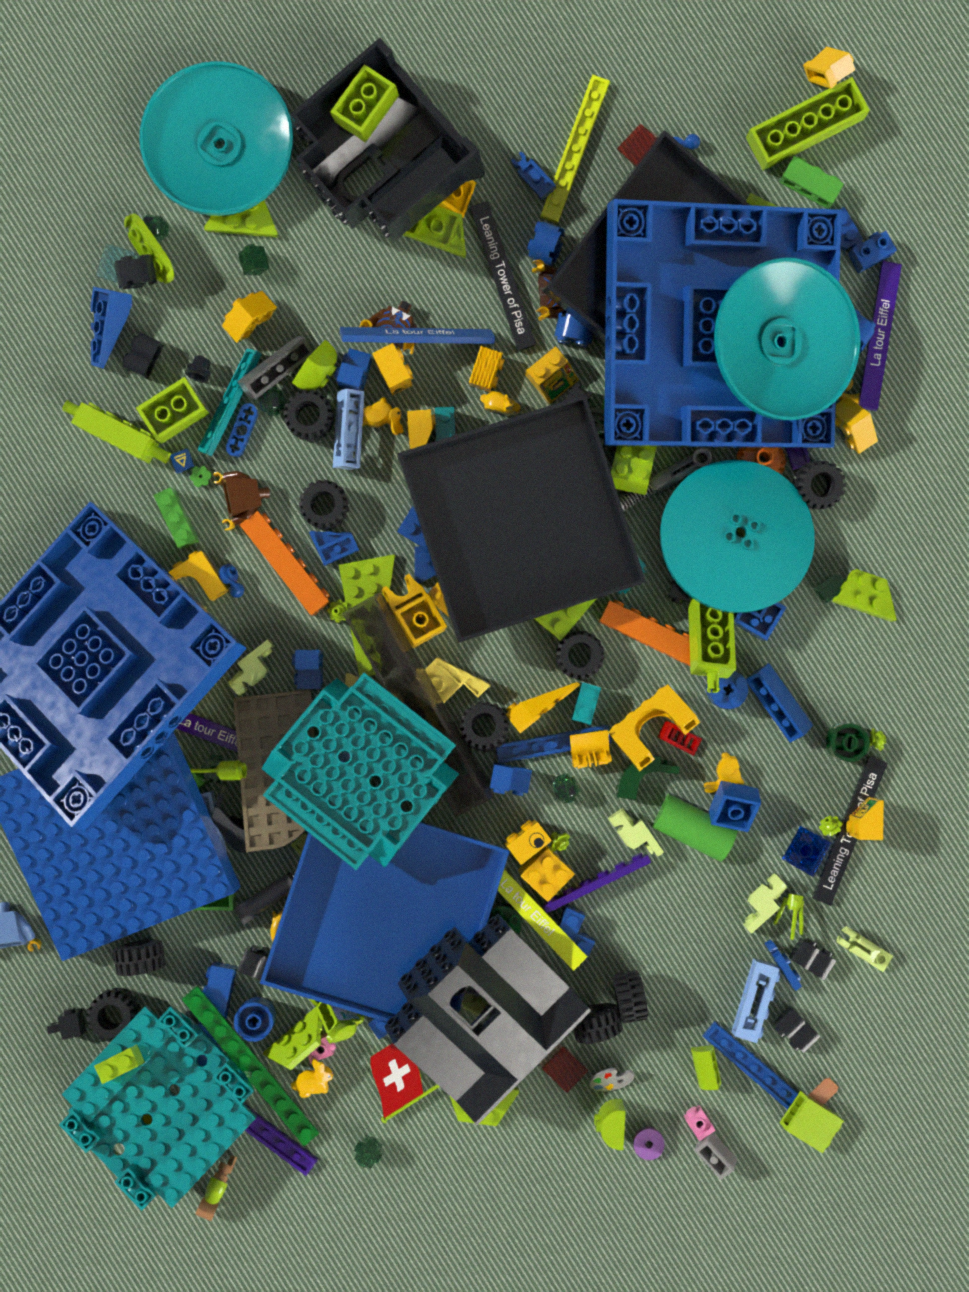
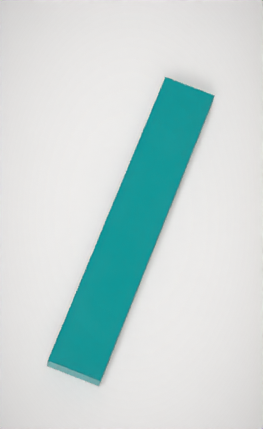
M246 349L197 449L199 452L212 457L244 392L237 381L256 367L262 355L259 351Z

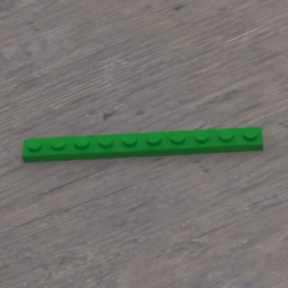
M197 985L182 998V1001L232 1061L246 1074L252 1085L302 1145L305 1146L319 1134V1130L202 989Z

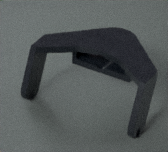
M223 781L211 819L232 849L246 853L244 820L233 816L229 817L220 807L227 782Z

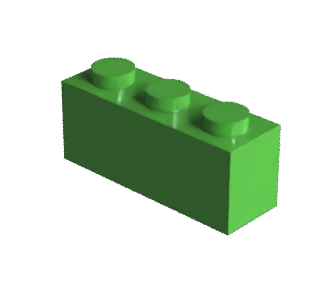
M793 156L779 181L782 185L826 209L832 206L844 185L836 176H829L821 168L813 167L805 159Z
M170 487L153 495L177 547L183 550L200 542L176 490Z

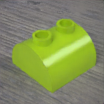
M324 340L306 359L292 381L298 388L307 391L316 390L319 387L323 389L329 381L326 376L329 375L331 377L336 371L337 367L334 364L337 361V353L327 340Z
M611 1099L605 1102L598 1114H594L596 1132H601L604 1142L615 1150L624 1149L625 1108L622 1099Z

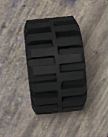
M302 390L303 393L297 392L294 398L292 396L289 398V404L286 403L284 420L290 431L303 441L305 439L308 442H312L313 439L318 441L320 440L319 437L323 436L324 438L326 432L331 431V425L334 424V412L326 397L324 398L321 393H316L314 390L310 392ZM308 406L317 407L320 411L318 421L310 426L302 425L299 422L301 410Z
M826 460L810 462L800 467V471L795 473L796 479H793L792 483L795 484V488L798 490L799 495L803 497L801 499L806 502L808 509H826L834 506L835 502L841 500L840 496L845 493L842 489L846 487V483H843L845 475L840 474L842 472L840 468H835L836 464L829 463ZM816 474L823 476L827 484L826 491L821 497L815 495L811 489V481Z
M324 479V481L316 480V483L311 482L308 488L305 487L303 489L304 493L300 495L299 507L301 515L310 525L317 529L328 530L329 528L334 529L338 524L341 525L343 523L342 520L346 519V514L349 512V500L340 486L333 481L330 482ZM324 494L331 495L335 500L334 510L325 516L318 515L313 508L315 500Z
M575 631L566 635L558 643L555 659L558 667L568 677L585 679L592 677L602 667L603 659H605L604 647L595 635L586 631ZM575 644H584L591 651V659L585 666H575L569 660V650Z
M481 701L476 705H470V708L464 711L465 714L461 717L460 729L464 741L470 748L483 752L494 751L495 748L502 746L509 732L508 719L502 708L500 709L495 703L493 705L488 701L486 703ZM490 717L495 721L496 730L491 736L479 737L475 734L473 724L478 718Z
M158 939L135 941L120 945L113 950L116 975L119 976L146 974L159 970L166 965L163 943Z
M635 970L614 974V992L620 1019L623 1024L647 1020V1001L640 973Z
M112 988L111 990H105L91 1002L87 1010L89 1015L86 1017V1020L90 1021L88 1027L89 1029L93 1028L92 1034L94 1036L98 1034L100 1035L99 1039L103 1040L106 1038V1041L111 1042L140 1012L138 1011L140 1004H136L138 1000L136 996L134 998L131 997L132 992L128 991L125 993L124 988L119 990ZM106 1005H114L121 1010L123 1015L122 1023L115 1024L107 1019L105 1015Z
M599 1003L588 1006L591 1011L573 1029L576 1041L583 1044L599 1043L617 1036L623 1030L617 1005Z

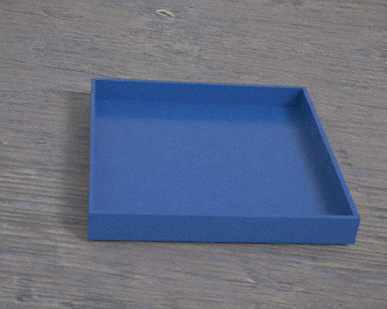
M174 732L169 735L85 831L72 828L19 768L0 776V823L62 961L234 894L241 887Z
M421 821L385 868L371 856H368L356 871L308 832L260 984L387 1022L389 1018L395 1016L402 1006L408 1002L397 984L400 978L405 973H408L415 963L423 958L430 948L443 938L447 931L456 927L470 941L476 932L481 931L487 925L510 850ZM465 992L451 998L450 1006L458 1013Z

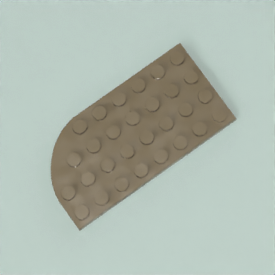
M310 689L233 698L238 761L246 763L247 775L240 780L247 853L282 848L297 840L306 831L263 796L275 780L261 768L272 750L312 703ZM314 727L308 731V736L311 738H315Z

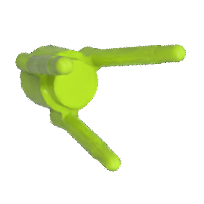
M788 893V897H783L782 905L773 924L777 925L786 905H788L787 909L793 910L790 939L794 940L798 911L799 933L803 935L804 901L803 896Z

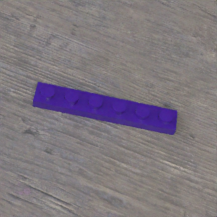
M638 853L632 856V860L627 863L625 861L619 862L614 865V869L610 871L607 869L597 874L598 877L592 880L587 878L582 880L580 885L575 888L570 886L562 891L563 894L557 897L554 895L548 902L543 903L546 913L650 864L651 861L646 853Z

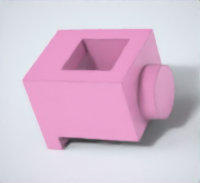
M327 1034L321 1035L320 1046L324 1048V1051L319 1052L318 1048H316L308 1055L310 1064H312L313 1058L321 1060L334 1054L336 1044H329L326 1039Z
M700 1105L690 1108L686 1115H684L686 1122L699 1141L716 1131Z

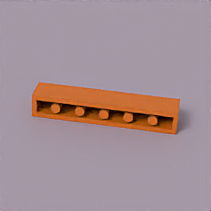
M256 511L249 519L240 524L241 528L311 616L316 615L331 603L328 599L331 597L324 587L322 589L319 588L316 584L319 582L312 572L308 574L305 570L307 565L301 558L297 559L293 555L295 550L289 543L285 544L282 541L283 535L277 528L273 529L269 523L272 521L266 513L261 514L259 511Z
M618 600L608 601L598 621L599 623L690 666L688 634L683 633L680 635L675 632L676 629L667 624L665 627L658 624L659 620L651 616L645 618L641 616L642 612L637 609H626L623 607L624 603Z

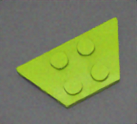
M265 200L240 213L211 216L204 226L206 232L278 238L277 230Z
M436 206L403 234V236L466 258L462 215Z
M858 569L852 570L847 577V581L842 584L841 592L833 598L832 602L890 622L896 621L887 579Z
M316 1007L263 1052V1055L292 1070L320 1046V1034L323 1024L320 1021Z
M514 1088L479 1124L497 1126L519 1094V1088ZM450 1096L458 1121L474 1123Z

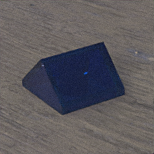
M800 826L782 860L814 877L832 843Z

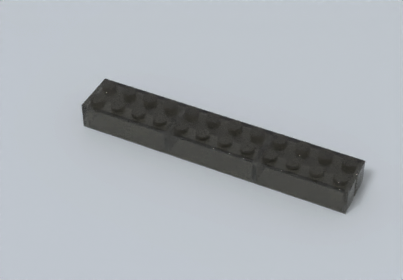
M382 592L343 612L344 618L384 689L456 744L455 748L444 760V763L459 774L444 793L456 817L471 810L473 807L475 808L489 801L494 795L493 790L490 788L489 783Z

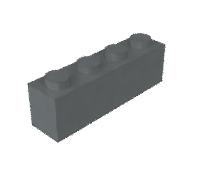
M296 336L237 382L249 398L256 400L305 362L314 351L304 337Z

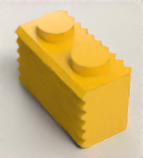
M481 346L469 380V386L491 392L492 388L496 389L499 377H496L498 370L502 371L505 359H502L503 353Z

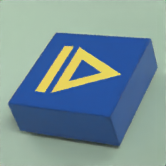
M188 448L173 453L170 456L177 474L195 467Z

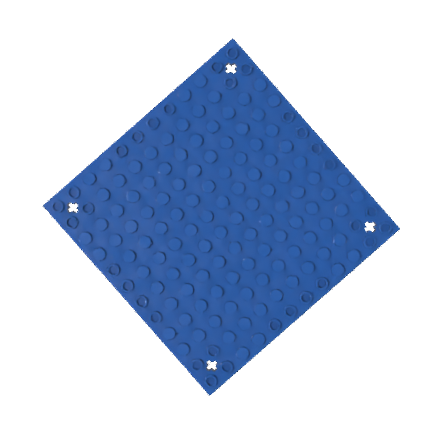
M613 199L607 204L604 445L834 448L836 401L822 412L804 419L776 420L755 413L740 402L727 386L717 363L714 331L720 305L730 287L746 271L766 261L778 258L806 260L822 267L839 282L841 210ZM627 220L630 224H632L631 227H629V224H626ZM778 337L777 344L782 347L783 339ZM623 423L629 424V428L623 427Z
M90 501L0 601V748L72 828L85 831L247 648L103 509Z

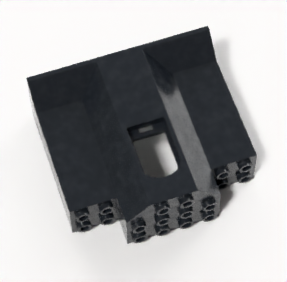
M381 38L371 44L290 114L293 119L292 125L297 130V134L303 141L309 144L308 148L296 157L300 164L298 166L299 170L303 173L302 175L306 181L315 187L314 189L325 205L329 206L332 214L337 219H340L345 226L348 225L352 229L366 217H369L375 225L377 224L380 227L381 233L387 239L390 237L395 242L462 184L485 176L477 147L467 136L463 138L395 61L392 50ZM364 64L394 83L399 94L397 100L366 143L336 124L330 112ZM371 158L385 175L362 195H351L344 187L345 180ZM379 158L382 160V162L385 164V166H383V165L379 162V160H378Z
M497 914L489 919L487 925L481 931L476 932L470 941L456 927L447 931L443 938L433 945L429 952L419 959L408 973H405L400 978L397 984L408 1002L402 1006L395 1016L389 1018L384 1027L393 1044L450 1095L471 1120L478 1125L587 1016L591 1009L574 989ZM466 986H472L490 1003L471 1024L450 1006L452 996L459 989ZM489 1014L491 1017L482 1025L480 1022Z

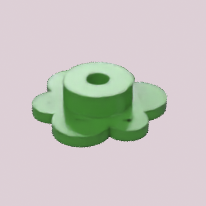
M205 466L193 467L190 480L193 481L194 486L208 485V480L212 478V473Z

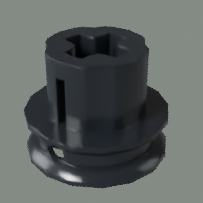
M200 355L195 356L193 362L187 364L186 376L194 381L207 383L209 381L208 377L211 376L209 371L211 361Z

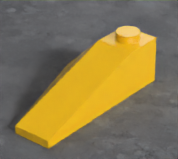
M575 682L518 704L514 702L506 708L508 712L505 715L521 733L537 721L543 713L554 707L558 701L564 699L580 686V684Z

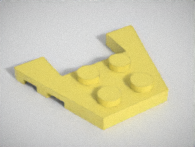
M437 657L410 686L420 706H422L429 723L443 734L451 724L437 710L463 684L477 698L491 684Z

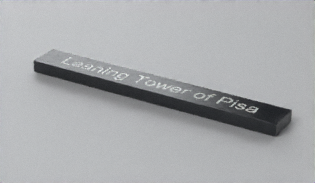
M486 201L471 206L470 210L517 351L534 347L536 343L489 202Z
M871 756L867 757L842 820L841 831L836 835L812 895L813 899L830 906L832 905L857 842L856 838L849 836L846 823L849 821V816L868 797H875L888 763Z

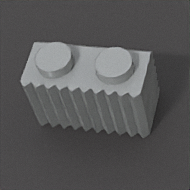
M711 1133L701 1141H697L695 1152L716 1173L719 1179L722 1180L735 1170L737 1158L714 1133Z

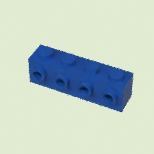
M769 663L755 670L746 678L750 688L790 743L804 736L814 726Z

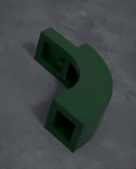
M652 755L655 760L641 771L631 762L619 777L615 796L636 800L639 783L645 775L651 772L679 774L680 766L675 765V761L664 760L661 763L662 756Z

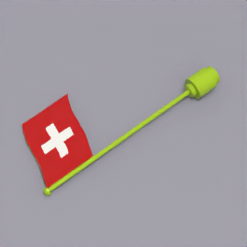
M393 1043L370 1057L372 1074L381 1097L384 1115L381 1118L382 1123H387V1120L440 1087L436 1084L423 1092L419 1067Z

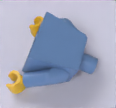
M1 902L0 949L24 945L26 941H29V951L32 952L34 950L32 944H36L37 948L40 949L42 943L39 939L35 938V934L24 916L15 911H10L9 902Z

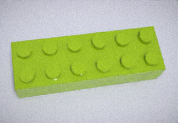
M853 77L835 85L833 88H829L751 128L746 136V140L764 171L863 121L870 109Z

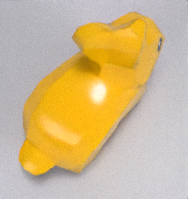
M492 391L480 397V400L484 403L485 410L489 412L500 413L510 417L521 411V405L512 398H509L507 394L503 395Z
M385 397L363 409L362 426L367 425L371 428H380L388 423L394 435L404 432L399 422L401 419L400 408L395 407L392 409Z
M727 752L722 753V759L718 762L716 768L718 780L704 784V791L706 793L717 791L721 780L740 785L744 784L739 771L738 760L735 756H730Z
M315 1058L312 1059V1065L315 1070L303 1071L291 1083V1088L298 1091L301 1098L310 1097L311 1094L327 1093L329 1089L328 1081L333 1079L334 1074L332 1070Z

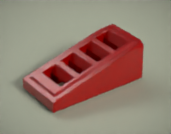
M668 721L664 722L657 737L692 756L695 755L702 741L698 736L688 732L683 744L680 745L685 734L677 725ZM678 731L679 734L674 742L673 739ZM692 738V739H694V740H693V742H692L690 748L688 749V748H687V745H688L690 739Z

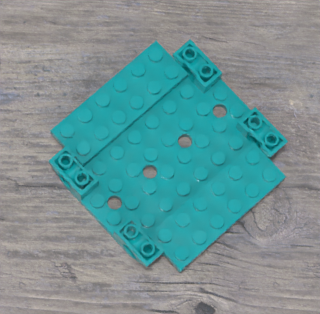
M363 673L350 688L336 678L320 692L270 753L261 769L275 781L263 796L356 871L368 856H371L385 868L428 811L437 803L459 775L444 763V760L455 748L456 744L367 674ZM312 727L319 729V735L315 738L308 736V731ZM348 752L350 754L349 761L341 762L339 760L340 753ZM374 776L381 779V784L378 787L370 785V779ZM404 801L411 802L413 805L412 810L409 812L402 811L401 804Z
M145 1006L62 1093L76 1110L73 1109L59 1126L85 1153L90 1150L93 1151L118 1177L114 1183L141 1211L157 1194L173 1208L257 1118L244 1104L245 1100L254 1092V1088L246 1074L190 1017L170 1006L159 1018L148 1006ZM137 1044L145 1063L102 1084L94 1066ZM199 1055L207 1057L208 1061L205 1066L198 1063ZM172 1084L179 1086L180 1093L178 1095L171 1093L170 1087ZM144 1114L152 1116L151 1124L144 1123ZM117 1143H121L124 1146V1153L119 1154L116 1152L115 1146Z

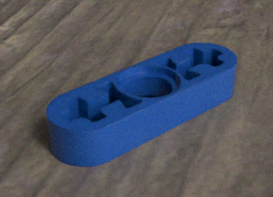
M244 404L236 418L226 444V451L232 457L243 455L258 418V410L253 404ZM252 408L251 411L254 414L249 415L247 419L248 422H251L249 425L246 422L241 421V419L243 418L244 420H246L247 415L244 412L245 410L249 411V409ZM241 425L247 427V433L243 436L237 433V429ZM236 436L237 438H239V439H241V440H244V441H243V442H241V441L238 442V447L240 448V450H239V451L236 450V451L233 453V450L231 449V446H232V445H233V446L236 445L237 440L234 439V437Z

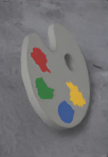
M608 1068L591 1077L589 1086L595 1091L617 1090L633 1081L634 1072L628 1070L624 1073L616 1074V1068Z

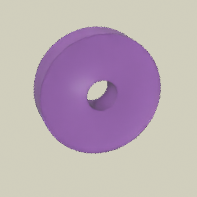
M643 1127L635 1133L633 1147L640 1158L654 1160L664 1150V1139L656 1128ZM647 1141L652 1142L650 1146L645 1145Z

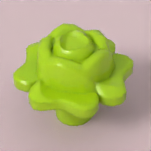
M340 599L336 602H331L330 608L327 609L330 614V620H335L337 623L347 620V615L350 614L348 603Z
M873 728L870 731V746L873 745L879 751H882L884 744L887 743L886 736L882 731H876Z
M828 816L820 821L819 829L824 836L828 834L833 836L841 831L840 827L843 824L837 816L833 818Z
M553 832L550 836L553 839L550 848L553 851L566 850L569 845L568 839L570 835L566 832L563 834Z

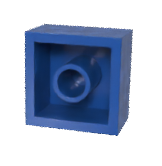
M721 780L709 808L711 825L748 832L761 805L758 788Z

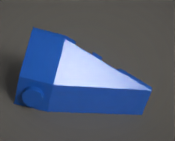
M93 286L91 312L94 313V323H91V330L94 332V339L91 341L92 366L104 368L132 307L131 294Z

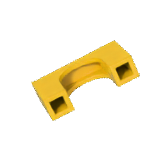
M194 551L188 556V560L177 562L172 566L173 569L168 572L176 580L182 577H193L199 582L208 598L212 601L229 591L203 551Z
M668 684L658 689L655 695L643 701L639 708L630 712L624 720L615 724L608 732L613 741L639 771L655 760L650 751L640 741V730L646 721L658 716L667 717L685 735L700 723L696 714Z

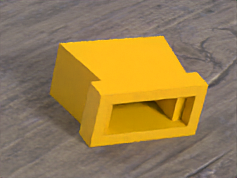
M825 47L814 59L808 60L803 64L808 81L827 88H833L839 80L855 70L854 60L850 53L831 47Z

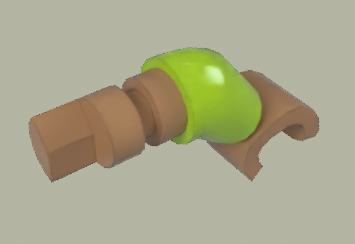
M231 1155L227 1164L219 1163L218 1173L215 1172L214 1177L210 1178L205 1196L202 1198L195 1215L212 1221L219 1201L228 1185L226 1184L228 1180L227 1175L231 1173L237 1157Z

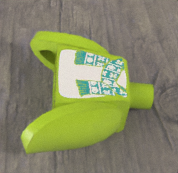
M309 999L316 1006L318 1015L327 1032L326 1039L329 1044L349 1039L355 1034L357 1026L364 1021V1015Z

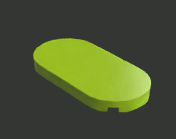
M132 213L126 216L124 226L125 228L128 227L129 232L127 236L140 256L151 254L158 281L164 282V284L172 282L174 280L172 264L151 231L137 214Z

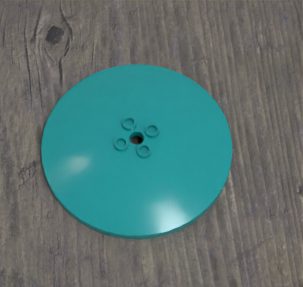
M211 61L186 67L173 74L159 86L144 110L140 125L139 142L145 168L155 185L167 198L180 207L198 214L223 216L240 213L256 206L278 187L292 159L294 132L287 106L281 95L268 80L245 66L224 61ZM217 141L225 142L224 147L221 149H217L215 144Z
M797 258L769 260L746 271L733 283L720 305L715 323V354L720 372L727 386L746 407L755 413L771 419H804L814 416L831 406L849 385L857 366L860 351V329L857 314L843 286L822 267ZM778 337L783 339L782 347L777 344Z
M725 460L706 465L690 474L679 484L664 508L660 524V546L666 567L684 592L699 603L712 609L729 613H748L770 607L788 596L798 586L810 566L814 552L815 533L808 506L801 499L803 497L799 495L798 490L789 480L767 466L745 460ZM736 529H744L745 537H738Z

